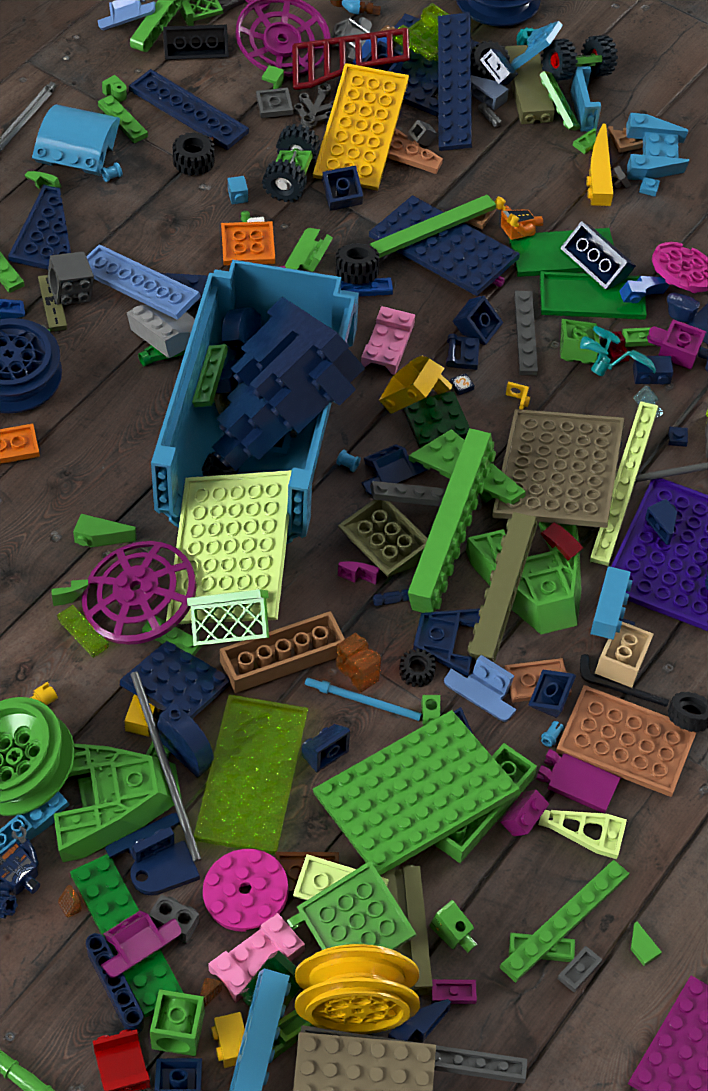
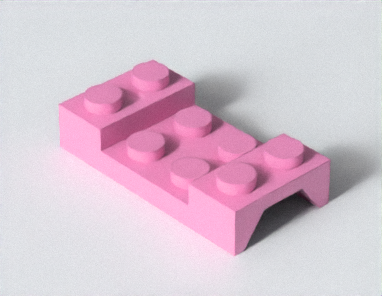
M381 306L375 328L362 354L361 364L364 367L370 363L386 366L391 374L395 375L415 323V314Z
M277 913L264 922L260 930L229 953L225 951L208 963L209 972L218 976L228 988L232 999L236 1003L243 998L240 992L272 953L280 951L292 961L305 951V944Z

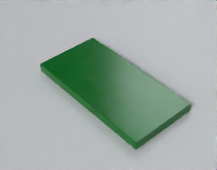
M609 228L596 229L614 246ZM574 230L540 232L532 236L513 240L509 238L511 249L520 253L519 259L514 263L517 277L540 275V271L586 272L561 249Z
M540 271L541 315L645 320V296L642 297L639 303L623 302L619 292L627 280L637 281L640 276L629 275L624 281L606 290L587 273Z

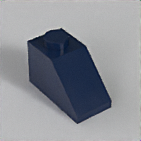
M664 499L647 508L645 519L665 544L669 545L674 531L677 510L673 504Z

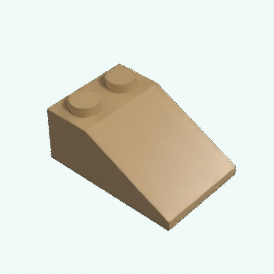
M622 622L620 633H615L614 640H607L595 674L632 688L654 634Z

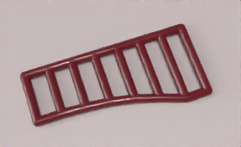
M400 28L294 43L292 45L293 89L313 88L342 76L346 63V43L355 42L356 64L354 65L370 68L409 61V29ZM403 35V55L394 56L393 36ZM387 37V57L378 59L377 38ZM371 39L372 60L362 62L361 41ZM339 44L340 69L331 73L330 45ZM324 46V76L315 79L314 47ZM308 48V82L299 83V49Z

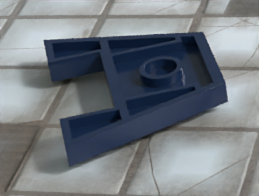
M480 608L421 613L413 650L416 651V648L420 649L419 652H422L424 649L426 650V655L431 653V658L434 657L435 661L468 677L472 657L454 654L453 650L459 625L474 628L475 623H479Z

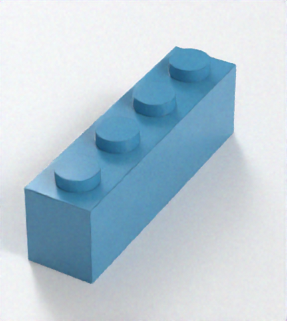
M608 566L590 634L614 640L615 633H620L622 621H619V618L623 619L626 608L622 607V605H627L629 594L626 591L630 592L633 581L629 580L631 572Z

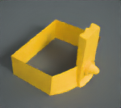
M422 355L411 360L391 378L379 401L390 413H394L426 398L431 389L437 394H442L450 391L453 385L441 375L444 367Z

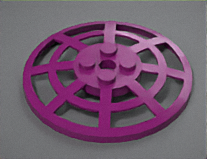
M253 0L241 11L236 24V39L240 50L252 64L263 71H266L268 67L256 61L255 57L259 56L263 61L280 69L282 67H292V63H282L283 57H292V45L294 43H301L300 34L302 32H307L309 41H315L310 27L316 22L321 27L324 39L330 38V32L322 15L303 0ZM284 3L282 12L274 11L264 14L260 8L263 4ZM290 5L303 9L312 18L305 22L298 16L289 13ZM254 9L258 18L253 22L251 28L247 29L241 26L246 15ZM282 17L281 22H275L272 24L269 22L268 18ZM288 19H291L300 24L301 26L296 29L293 25L287 23ZM261 22L266 27L264 34L255 32L256 27ZM240 32L249 36L253 52L248 53L243 47ZM254 38L263 40L265 47L257 49ZM278 38H284L286 41H280ZM324 46L314 47V49H324ZM324 50L320 59L315 63V68L324 61ZM270 52L275 55L276 62L268 59L263 54ZM308 52L303 58L299 56V65L305 68L304 70H299V75L308 73V63L306 62L308 60ZM284 71V76H293V71Z
M156 541L128 544L107 555L89 575L88 587L82 595V608L85 618L91 628L108 641L126 645L152 641L171 631L187 615L191 608L187 605V598L195 597L196 575L188 558L179 549L169 544ZM152 546L149 553L141 552L127 556L124 553L132 549ZM161 548L171 550L183 562L171 566L165 558L157 555ZM118 557L119 560L113 563L103 576H96L103 566L113 558ZM135 558H145L143 563L131 567L128 560ZM153 559H155L166 568L154 572L149 566ZM121 564L124 571L117 578L108 577ZM187 569L189 580L186 596L175 592L177 584L175 572ZM169 574V589L161 588L159 578ZM91 584H98V604L89 610L87 606L89 588ZM104 584L113 585V594L103 599ZM135 585H141L138 590H132ZM158 595L165 597L157 607L151 610L149 604ZM171 599L181 602L182 605L168 621L159 626L155 616L166 608ZM117 600L122 607L119 615H117L106 606ZM142 608L144 612L140 616L127 617L129 609L137 610ZM102 610L108 618L116 621L114 632H109L100 627L92 617ZM148 620L152 628L151 631L137 635H121L124 623L135 624Z

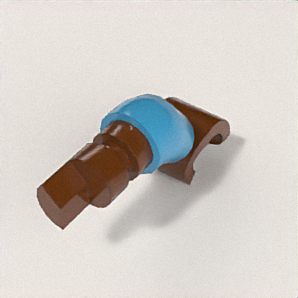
M330 0L333 6L344 7L352 14L359 15V13L367 12V14L380 15L381 6H374L371 2L365 4V2L360 0Z

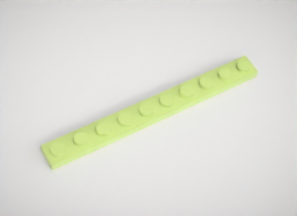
M640 401L615 479L607 528L600 527L590 562L609 566L658 411V405Z

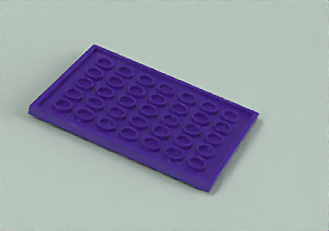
M663 478L652 479L611 567L631 572L629 580H633L630 592L626 591L629 594L628 601L708 631V590L705 586L708 569V495ZM664 499L673 504L677 510L674 531L669 545L665 544L645 519L647 508Z

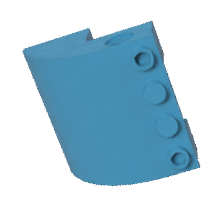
M56 104L49 109L43 119L37 135L32 159L37 163L51 166L55 163L82 169L85 173L101 176V168L104 165L107 150L113 151L120 118Z

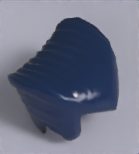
M676 292L670 293L667 296L668 313L674 320L684 323L691 322L697 315L700 302L696 299Z

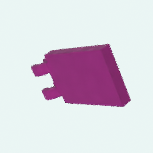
M549 749L544 763L554 767L551 771L549 768L541 765L536 779L548 783L547 789L605 814L621 777L566 753H563L562 757H560L558 753Z

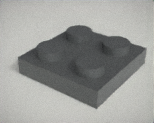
M288 88L256 91L261 118L293 115Z

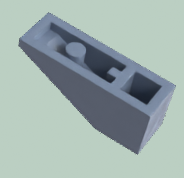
M471 75V94L482 103H486L493 110L507 102L508 88L498 84L497 81Z

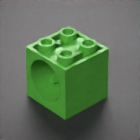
M159 989L150 1029L151 1047L153 1050L196 1056L205 1015L204 996Z

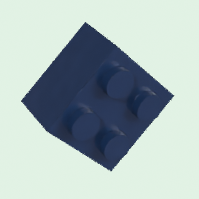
M356 165L323 172L322 182L330 211L363 204V192Z

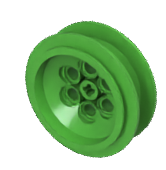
M15 697L0 701V815L16 816L31 812L48 802L65 783L74 760V742L67 726L56 717L47 705L27 697Z

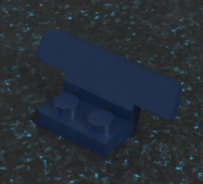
M394 444L364 457L365 465L373 467L376 476L361 482L365 491L372 495L370 489L372 481L398 484L428 469L417 461L415 463L409 461L405 447Z
M171 813L107 845L105 848L106 853L112 859L129 851L133 859L138 863L174 845V832L172 828L181 824L178 814Z

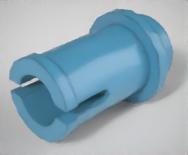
M553 721L547 732H544L541 736V742L547 747L556 744L557 737L564 729L562 724L556 729L558 721Z

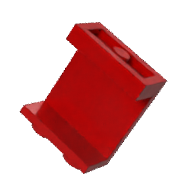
M126 1029L113 1036L103 1035L93 1041L104 1091H140L151 1088L137 1029Z

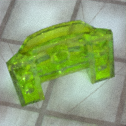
M434 3L423 9L420 20L408 28L410 49L417 54L420 53L429 61H438V16L449 15ZM402 25L398 29L407 27L405 25ZM403 35L393 36V40L403 47Z

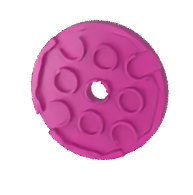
M665 242L656 247L652 255V263L655 271L668 284L675 285L692 293L708 291V257L693 247L691 250L682 247L683 244L677 242Z
M240 849L222 856L209 869L203 883V899L210 916L221 926L239 932H246V930L258 927L260 929L261 925L277 913L280 915L286 905L289 894L288 880L282 865L272 855L257 849ZM250 885L251 891L249 893L242 894L240 892L241 887Z

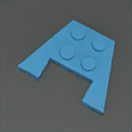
M557 21L534 30L527 39L529 42L527 44L528 48L523 54L513 59L511 66L515 70L549 46L563 25Z

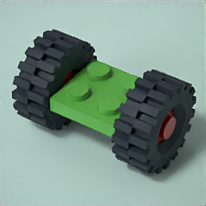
M608 35L588 37L589 39L585 40L586 43H583L584 49H581L583 55H577V52H574L576 50L575 46H572L573 43L569 42L568 39L553 40L549 46L542 50V70L552 73L556 81L571 79L575 74L574 70H577V67L584 66L591 67V77L611 75L612 71L615 70L614 66H617L616 59H618V56H616V52L618 51L615 49L616 44L615 42L612 43L613 39L609 38Z

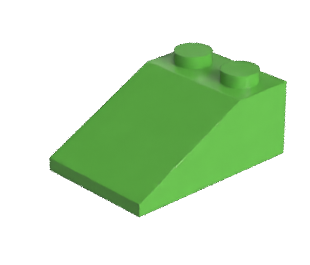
M562 319L560 357L570 362L577 360L585 364L595 363L598 353L589 349H580V342L584 336H587L600 344L599 335L593 330L597 323Z

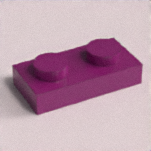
M432 979V1004L449 999L451 1004H476V980Z

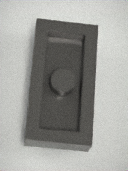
M585 946L558 975L557 979L575 993L599 967L603 959Z

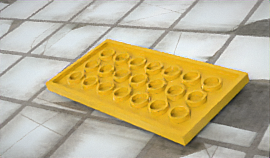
M345 63L314 168L313 178L322 179L324 171L356 165L361 187L378 191L409 81V75Z

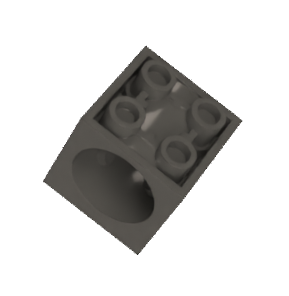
M85 252L50 255L47 280L56 304L67 305L91 301L94 275Z

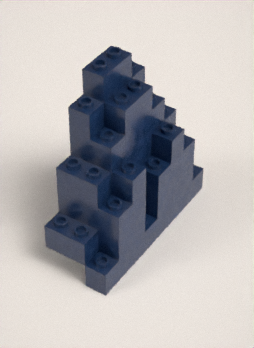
M281 297L267 311L271 317L269 321L241 347L245 354L231 368L235 373L233 377L239 382V385L226 397L231 403L216 418L220 422L218 427L224 432V435L212 446L216 451L214 456L227 468L231 466L235 471L249 457L254 456L260 460L289 430L294 429L297 433H300L329 403L334 402L340 406L356 390L351 382L365 369L348 349L349 345L336 331L284 297Z

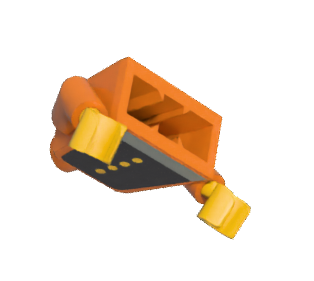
M500 196L494 201L496 208L501 210V227L511 240L535 235L536 227L543 226L542 216L534 217L529 210H511L507 205L504 206L506 201Z

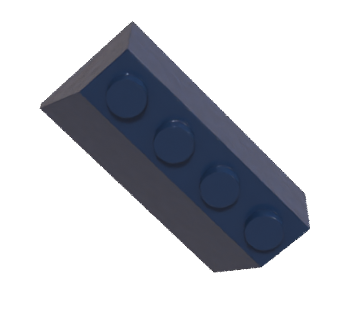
M583 221L579 223L561 247L570 258L606 290L624 281L636 267L633 262L596 229Z

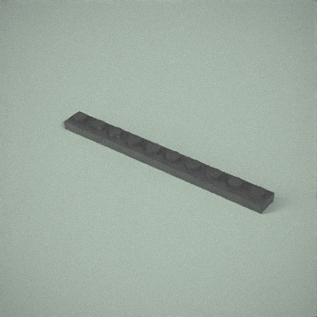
M303 1025L301 1027V1032L411 1042ZM436 1045L434 1070L525 1084L527 1059Z

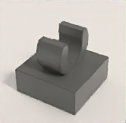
M616 167L614 171L617 175H612V183H614L613 185L616 189L620 188L622 183L627 189L631 186V183L621 167Z

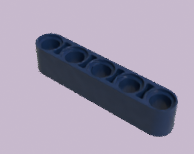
M98 933L91 934L86 939L88 957L124 1029H137L139 1034L144 1028L143 1013L123 973L116 978H112L101 967L103 963L114 956L103 935ZM94 945L101 946L99 949H92ZM113 981L120 982L117 986L109 985ZM121 1000H129V1003L125 1005L119 1004ZM132 1018L139 1019V1021L134 1024L128 1022Z

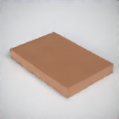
M563 658L511 664L504 667L506 671L514 675L509 689L512 703L530 701L543 669L567 673Z

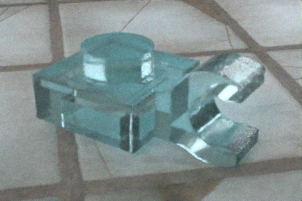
M647 385L633 397L638 405L640 401L656 405L655 402L659 400ZM658 407V411L656 414V416L659 418L663 414V411L660 409V407Z

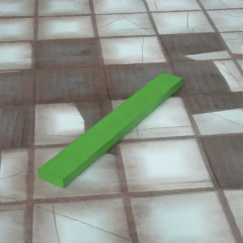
M488 195L482 196L372 242L370 246L379 252V258L490 212L496 209V203Z

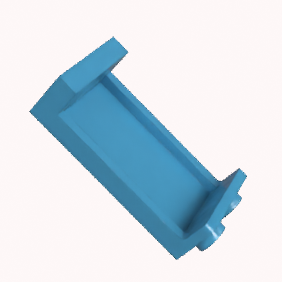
M577 67V70H574L575 74L573 75L570 92L577 120L581 127L580 132L590 131L593 128L597 130L601 103L590 102L587 89L591 67Z

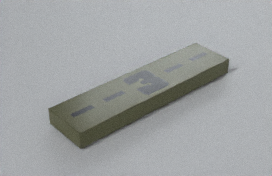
M48 275L38 276L50 332L66 330L67 324L62 304L57 305L47 280Z

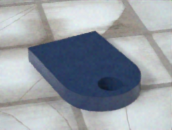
M185 840L175 843L138 863L135 861L131 867L132 884L137 891L145 895H158L200 880V875ZM140 874L148 876L147 880L143 882L138 881L136 877Z

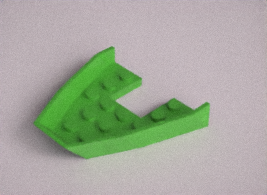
M539 522L541 532L553 523ZM558 524L579 542L577 525ZM504 529L467 538L466 553L470 563L489 586L492 582L490 581L491 572L497 566L495 563L497 553H501L502 550L501 540L503 535H506ZM547 543L550 552L527 557L511 610L540 634L574 627L578 624L582 591L580 551L567 561L556 546L551 548Z
M74 743V760L68 777L91 773L95 805L54 813L58 849L62 862L85 858L144 827L174 806L159 758L109 746ZM169 762L181 797L176 765Z

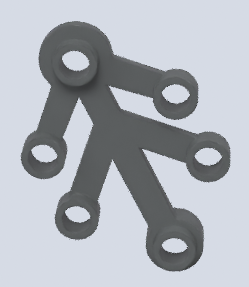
M324 82L318 86L319 95L314 104L309 99L307 93L299 95L300 103L294 105V112L301 116V125L304 128L306 126L309 129L314 128L318 122L324 120L328 122L331 113L328 110H332L334 101L322 105L325 97L331 94V85ZM303 104L309 109V114L305 112ZM327 111L323 115L316 116V114Z

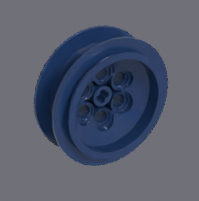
M456 0L464 13L470 12L471 19L491 26H512L523 23L534 16L539 9L541 0Z
M18 318L0 319V413H19L34 409L49 400L61 383L62 365L60 362L59 345L52 333L40 324Z

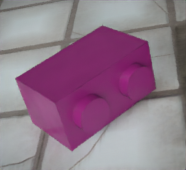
M536 789L524 791L519 795L500 823L513 837L527 835L549 803Z

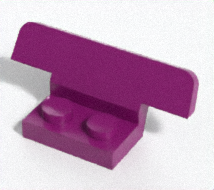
M139 910L103 933L106 941L113 944L119 954L101 965L110 977H118L178 938L181 934L178 922L173 918L157 928L150 916Z

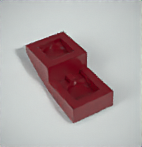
M621 331L612 332L620 339L619 344L611 341L607 351L612 363L627 352L625 338ZM626 356L620 362L629 361L630 356Z
M555 522L540 533L551 548L556 546L567 561L583 549L582 545L568 531Z

